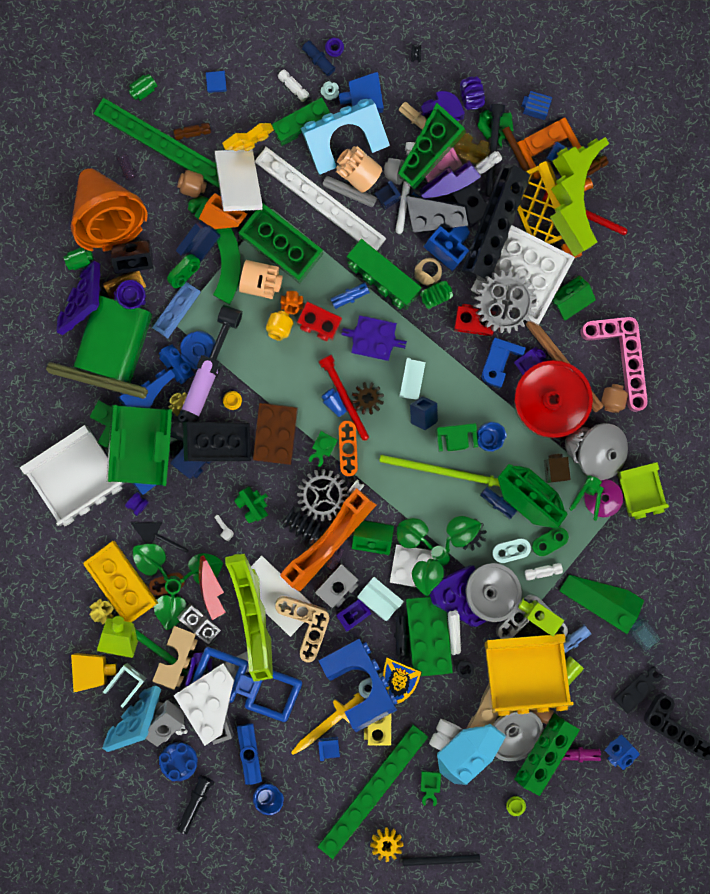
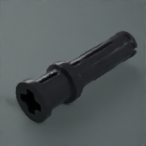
M204 775L198 776V783L195 789L191 791L190 802L176 828L180 833L188 834L202 802L207 800L208 797L206 795L210 787L215 783L212 779Z

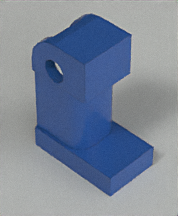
M494 338L482 371L484 383L500 389L506 375L503 371L509 353L522 357L525 347ZM489 372H493L495 377L491 378Z

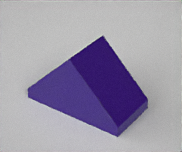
M358 599L336 613V616L347 632L372 613Z

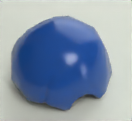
M495 422L485 423L477 431L478 446L484 451L493 452L501 448L505 438H507L505 428Z
M263 784L257 787L253 794L255 808L264 815H274L283 806V794L272 784Z

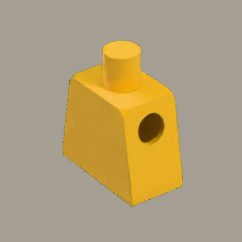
M81 653L71 655L74 692L105 685L107 683V676H113L118 673L117 664H106V656Z

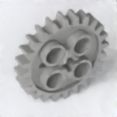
M500 270L499 276L493 272L492 279L488 276L485 277L487 283L480 282V285L483 287L482 290L476 289L480 293L479 296L474 297V299L479 300V303L474 305V307L480 309L476 312V315H482L479 321H486L485 327L487 328L492 325V331H496L497 328L499 333H503L504 328L507 333H511V328L514 331H518V325L525 327L524 320L531 321L528 314L534 315L531 308L537 305L533 304L532 300L537 299V297L531 296V293L535 289H528L531 282L524 283L526 277L522 276L519 278V273L517 272L513 276L510 270L507 271L506 275L503 270ZM496 286L501 288V293L498 296H495L493 293ZM518 288L520 294L516 299H514L512 296V292L514 289ZM506 299L509 302L508 304H502V300ZM494 305L498 307L496 315H492L490 311ZM515 307L517 314L511 318L509 312Z

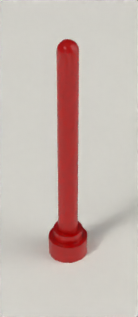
M547 191L545 192L542 201L545 203L548 198ZM586 210L589 220L619 234H627L628 230L625 227Z
M329 355L318 362L321 368H324L329 373L360 437L364 441L368 440L369 435L334 368L335 360L333 356Z

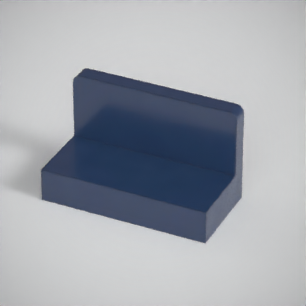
M200 221L195 223L176 251L180 255L186 253L193 254L202 262L221 235L214 228Z

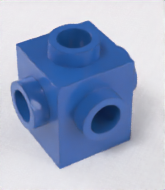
M622 734L610 742L605 749L609 755L607 759L614 767L619 765L622 770L630 766L640 755Z

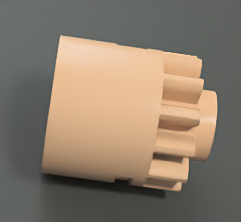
M353 146L351 150H344L337 160L339 165L336 167V172L345 180H348L361 193L370 189L382 172V167L371 157L367 156L358 146Z
M246 260L242 270L239 292L273 299L274 293H279L283 276L278 273L279 267Z

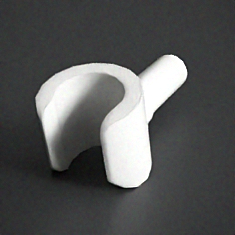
M219 515L215 516L216 521L224 530L220 536L229 541L234 535L233 531L224 524Z

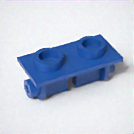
M173 344L161 349L159 359L167 369L173 366L172 372L175 374L174 378L177 383L183 384L188 378L195 375L191 367L183 361L179 351Z

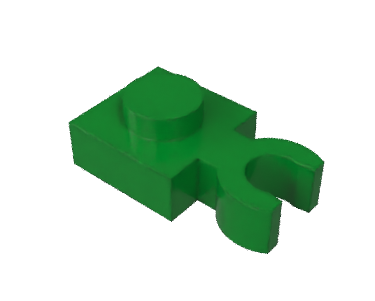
M511 112L504 113L500 117L499 148L502 147V140L506 139L502 130L509 126L512 133L514 131Z
M321 431L312 447L316 450V453L309 457V462L311 463L313 458L317 457L320 460L318 467H321L323 465V456L329 457L338 440Z
M421 772L420 791L426 792L422 797L423 805H426L428 798H432L433 806H436L437 799L434 792L440 793V772Z

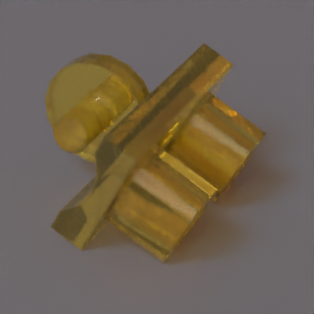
M465 133L456 143L454 150L466 162L470 160L477 164L489 156L490 143L480 140L479 145L471 143L473 137Z

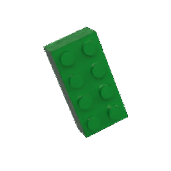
M263 203L262 210H256L238 232L244 241L299 284L323 255V250Z
M362 238L347 255V267L355 274L359 272L363 276L362 279L370 286L374 284L378 288L377 291L383 297L389 296L393 300L392 304L401 310L403 308L406 310L420 294L422 288Z
M430 596L405 598L412 668L422 671L421 676L453 673L447 612L433 605Z

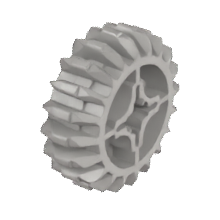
M322 469V475H319L318 471L315 470V477H312L309 473L307 474L310 479L309 481L302 479V482L306 484L305 487L298 486L299 489L303 490V493H297V496H303V500H299L298 504L305 503L301 510L304 511L308 508V516L312 512L315 513L313 516L314 520L317 519L318 515H321V521H324V515H327L328 520H332L330 514L334 513L337 516L336 510L341 509L340 505L344 503L343 497H349V494H343V491L348 490V487H341L345 481H337L340 476L339 474L332 478L333 471L331 470L328 476L325 475V469ZM320 479L330 480L324 488H318L312 484ZM334 485L339 490L338 502L330 497V491ZM328 487H330L327 490L326 495L331 500V502L327 499L324 501L323 499V501L320 500L317 503L320 495L317 491H315V489H317L318 491L322 490L323 492V490H326ZM308 489H311L316 494V499L312 505L309 504L307 499ZM322 502H327L333 506L328 511L316 510Z

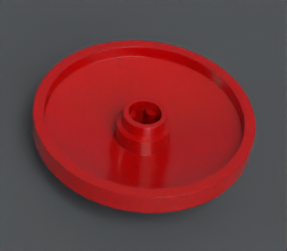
M552 360L538 363L524 373L517 384L514 403L519 419L530 431L546 438H560L577 431L586 422L592 409L593 395L587 378L579 369L569 363Z

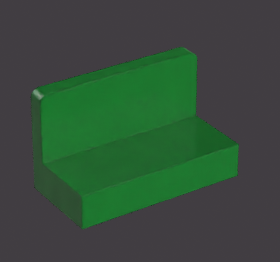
M579 275L557 290L552 303L559 309L562 318L567 320L594 302L596 298L590 284Z
M362 521L354 531L352 549L390 555L394 526Z

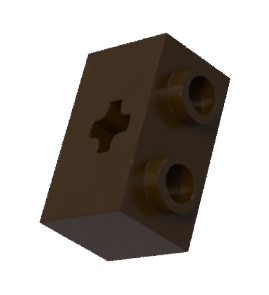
M553 454L548 456L549 459L544 460L546 483L571 480L568 457H563V454Z

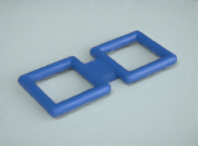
M210 647L205 648L191 684L202 677L210 656L239 666V669L234 678L229 703L234 701L238 693L247 697L244 705L246 709L282 722L288 720L302 686L301 680L273 670V679L293 685L284 710L280 713L254 704L263 680L254 682L250 675L245 674L248 661Z

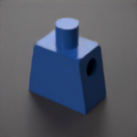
M378 72L349 81V92L339 93L340 105L351 103L352 106H355L360 100L372 99L376 104L378 113H383L384 107Z

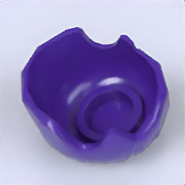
M126 280L117 287L115 297L118 304L123 308L135 309L144 302L145 290L137 281Z

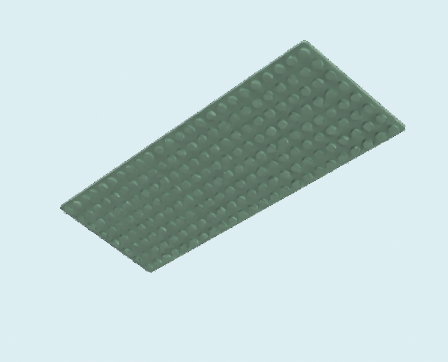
M271 209V210L274 211L277 215H279L281 218H283L286 222H288L290 225H292L289 221H287L284 217H282L278 212H276L274 209ZM243 241L239 246L241 257L240 279L231 304L228 305L213 296L219 283L220 268L201 291L177 327L186 335L196 331L206 332L216 341L222 324L217 322L221 307L227 305L243 311L238 328H229L216 360L269 404L298 407L296 426L312 440L316 441L321 431L337 439L338 441L331 455L339 462V425L343 421H353L348 411L337 417L322 402L321 396L331 388H334L335 391L337 389L329 373L324 368H321L318 361L329 355L333 356L335 360L334 368L351 402L358 399L352 396V393L359 394L356 390L357 386L362 390L364 389V382L367 388L370 387V383H374L373 390L379 386L380 390L376 394H384V397L378 398V400L384 401L383 405L376 403L380 410L376 411L373 407L372 415L369 414V409H366V413L363 415V407L356 411L369 438L366 441L362 440L356 429L358 470L355 475L407 519L415 518L425 522L429 529L427 535L444 548H446V539L449 537L446 528L453 518L466 516L483 523L484 526L480 528V531L486 530L487 533L480 536L486 538V541L478 540L482 545L480 548L474 543L475 549L473 551L470 549V544L464 550L463 547H454L450 540V552L448 553L465 567L474 565L475 569L480 566L491 563L504 565L514 572L520 582L522 590L521 600L530 594L542 600L610 518L598 517L597 521H594V515L585 505L584 495L576 508L572 511L569 510L588 477L584 474L580 465L574 463V460L551 438L542 437L530 431L519 419L516 409L371 289L368 288L370 293L356 299L354 303L349 302L335 310L330 298L346 292L345 289L349 288L350 290L362 284V282L324 250L322 257L300 284L279 268L278 273L283 276L279 293H274L273 299L239 292L242 270L246 260L276 266L250 244ZM287 291H297L299 296H303V309L308 301L342 318L333 341L328 339L327 342L317 337L318 334L313 331L307 333L299 329L300 325H298L297 321L303 311L300 309L297 314H289V317L293 320V326L287 338L281 341L274 340L268 336L265 328L271 313L285 311L281 309L280 300L281 296H285ZM313 314L305 317V321L309 324L316 320ZM359 315L397 323L395 337L398 340L407 341L406 344H401L406 347L405 349L394 347L390 353L389 361L351 353L353 347L352 337L341 336L342 332H350L342 331L344 327L354 330L357 326ZM326 322L323 324L322 329L330 332L333 329V325ZM407 357L411 358V360L426 362L419 398L423 396L437 402L438 422L427 430L411 424L410 404L416 400L399 397ZM371 394L362 397V400L365 399L364 403L368 404L369 401H373ZM359 403L353 404L354 408L359 405ZM495 422L502 425L507 434L503 446L493 452L484 451L479 446L473 448L471 434H468L469 447L465 450L447 451L446 438L442 437L443 451L438 452L435 429L438 427L476 423L478 431L483 424ZM345 424V428H342V431L346 433V438L342 437V441H354V437L350 438L349 436L353 428H350L349 424ZM350 443L344 444L342 448L345 454H351L354 451V447ZM563 454V457H568L571 480L547 484L559 494L564 510L568 514L559 526L568 532V542L546 556H538L532 550L533 541L553 528L532 524L518 511L509 520L499 510L493 509V506L480 496L488 484L379 462L380 456L385 455L488 477L493 475L494 478H498L505 467L511 464L513 466L530 468L546 482L544 460L549 459V455ZM343 456V461L347 460V466L345 467L350 471L355 469V466H351V459L355 460V456ZM493 485L489 487L500 497L503 496L499 486ZM604 494L602 495V501L606 502L608 496ZM560 533L556 535L558 541L562 539V534ZM515 539H525L530 543L531 551L524 558L499 563L492 556V550L497 544ZM541 543L539 545L540 550H544L546 548V545L544 543ZM521 544L517 546L519 552L524 550ZM503 549L499 550L498 555L503 557L505 551ZM557 563L562 565L563 573L553 574L552 576L542 578L535 577L533 580H526L525 570H535L538 567L553 566V564Z

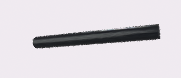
M480 854L402 858L403 866L480 862Z

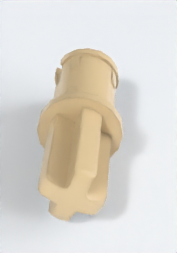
M404 102L400 106L399 111L412 121V125L415 124L423 130L427 119L421 115V111H416L407 102Z

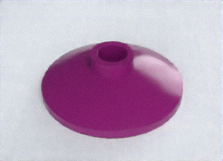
M605 479L601 480L602 483L600 485L604 490L601 494L598 517H610L616 514L623 503V494L620 487L615 482ZM585 493V505L594 515L597 493L594 496ZM604 494L608 496L606 502L602 501V495Z

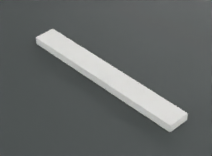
M265 147L255 160L258 166L358 242L362 238L377 251L386 240L383 235L269 148Z

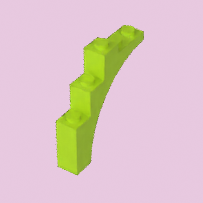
M606 137L600 141L597 138L587 144L588 148L586 149L584 146L578 150L576 146L570 150L566 147L557 153L558 157L552 161L561 178L556 181L557 185L551 190L561 206L554 209L556 213L550 218L573 256L580 254L597 243L586 215L584 185L592 161L609 144Z
M245 554L225 557V564L231 575L241 610L247 644L249 673L254 682L272 679L271 637L266 629V612L260 599V579L255 569L251 568Z

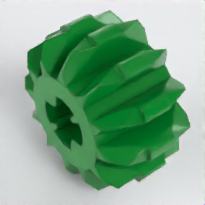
M442 281L423 290L420 296L426 308L430 309L451 299L453 293L448 282Z

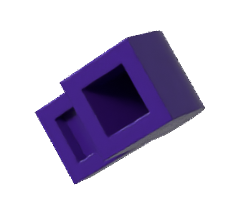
M447 91L436 92V101L433 99L423 103L420 109L421 114L427 117L431 115L434 106L438 103L457 121L464 119L465 115L459 99Z

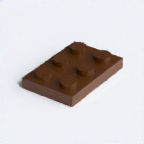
M259 403L253 460L292 464L298 407Z

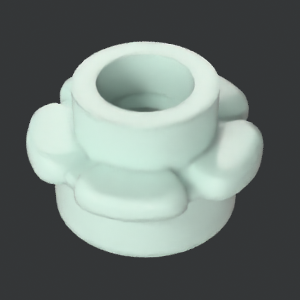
M325 82L321 88V94L327 100L337 98L339 86L335 82Z

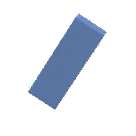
M186 282L176 293L152 328L166 338H169L201 292Z

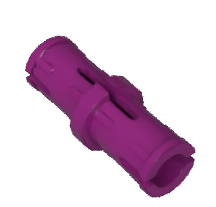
M583 747L568 749L562 761L572 760L583 763V761H601V757H599L601 756L600 749H583Z

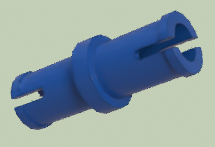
M363 282L350 290L349 288L345 289L346 292L330 299L336 310L349 302L354 303L356 299L370 292L366 283Z

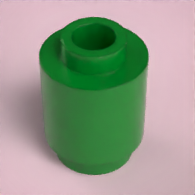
M150 74L142 75L129 85L130 90L128 92L134 100L138 99L141 101L155 91L157 84Z
M82 247L68 252L64 256V261L69 271L86 267L94 259L92 252Z

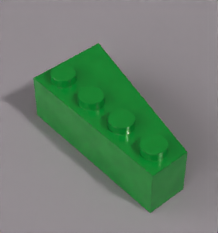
M438 103L434 106L422 132L398 173L400 178L413 190L466 133L465 128Z

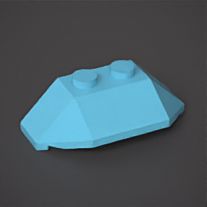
M491 724L485 725V727L463 729L437 753L440 773L454 784L467 785L493 761L506 735Z

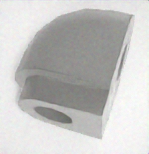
M388 158L384 165L385 177L394 184L400 185L403 180L398 173L405 161Z

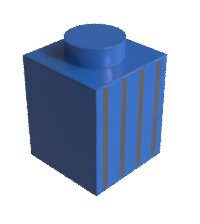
M530 91L528 97L524 96L521 105L524 108L523 114L545 120L552 97Z

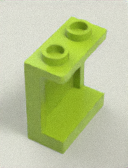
M658 462L617 473L628 516H634L635 520L646 517L645 513L653 512V515L665 512L664 508L669 507L665 501L657 471L659 470Z

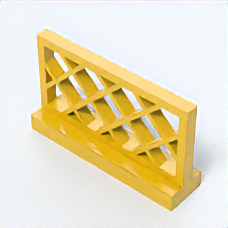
M545 161L539 164V166L526 171L531 174L530 178L533 173L539 171L541 180L539 185L532 182L528 183L537 187L533 198L523 194L524 197L532 200L529 210L523 209L521 204L517 210L526 232L534 237L537 231L547 235L544 242L551 245L563 238L561 235L557 237L551 234L554 223L551 219L543 216L547 206L556 209L561 205L551 190L557 185L556 176L550 162ZM540 188L548 193L546 203L536 199ZM535 201L544 204L541 215L531 212ZM530 214L540 217L536 228L528 224ZM542 219L552 222L548 233L539 230Z

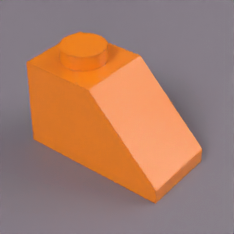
M214 193L207 201L199 219L214 229L238 227L247 216V213L244 211H223L221 197Z

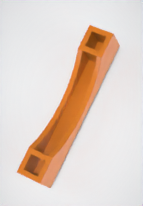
M356 488L344 501L338 515L326 532L307 551L294 559L280 576L292 588L301 591L375 508L376 504Z

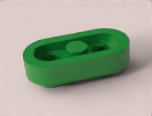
M193 254L187 255L169 273L167 282L173 288L182 287L198 271L200 260Z
M561 527L553 528L533 541V552L538 556H546L568 542V532ZM558 533L562 534L560 541L556 539ZM541 543L546 545L544 550L539 549Z

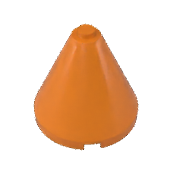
M95 169L83 170L78 179L71 222V232L76 243L89 251H93V248H102L103 251L112 250V245L129 243L136 238L143 230L141 227L143 221L147 222L148 217L143 201L137 195Z

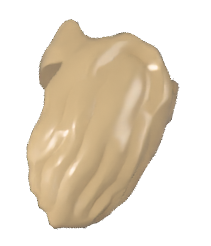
M433 258L421 260L415 267V279L428 287L438 283L442 276L440 263ZM427 262H434L438 267V272L433 277L422 271L423 265Z

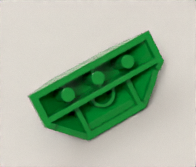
M508 464L498 476L503 498L532 524L557 529L568 514L564 510L559 494L530 468Z

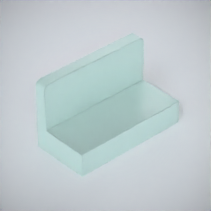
M407 357L399 397L412 400L419 399L426 362L411 360V358Z
M375 577L368 582L357 596L361 602L384 621H387L404 602Z

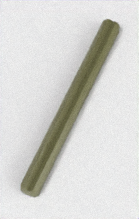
M50 362L46 367L50 374L142 399L146 398L148 394L146 387Z

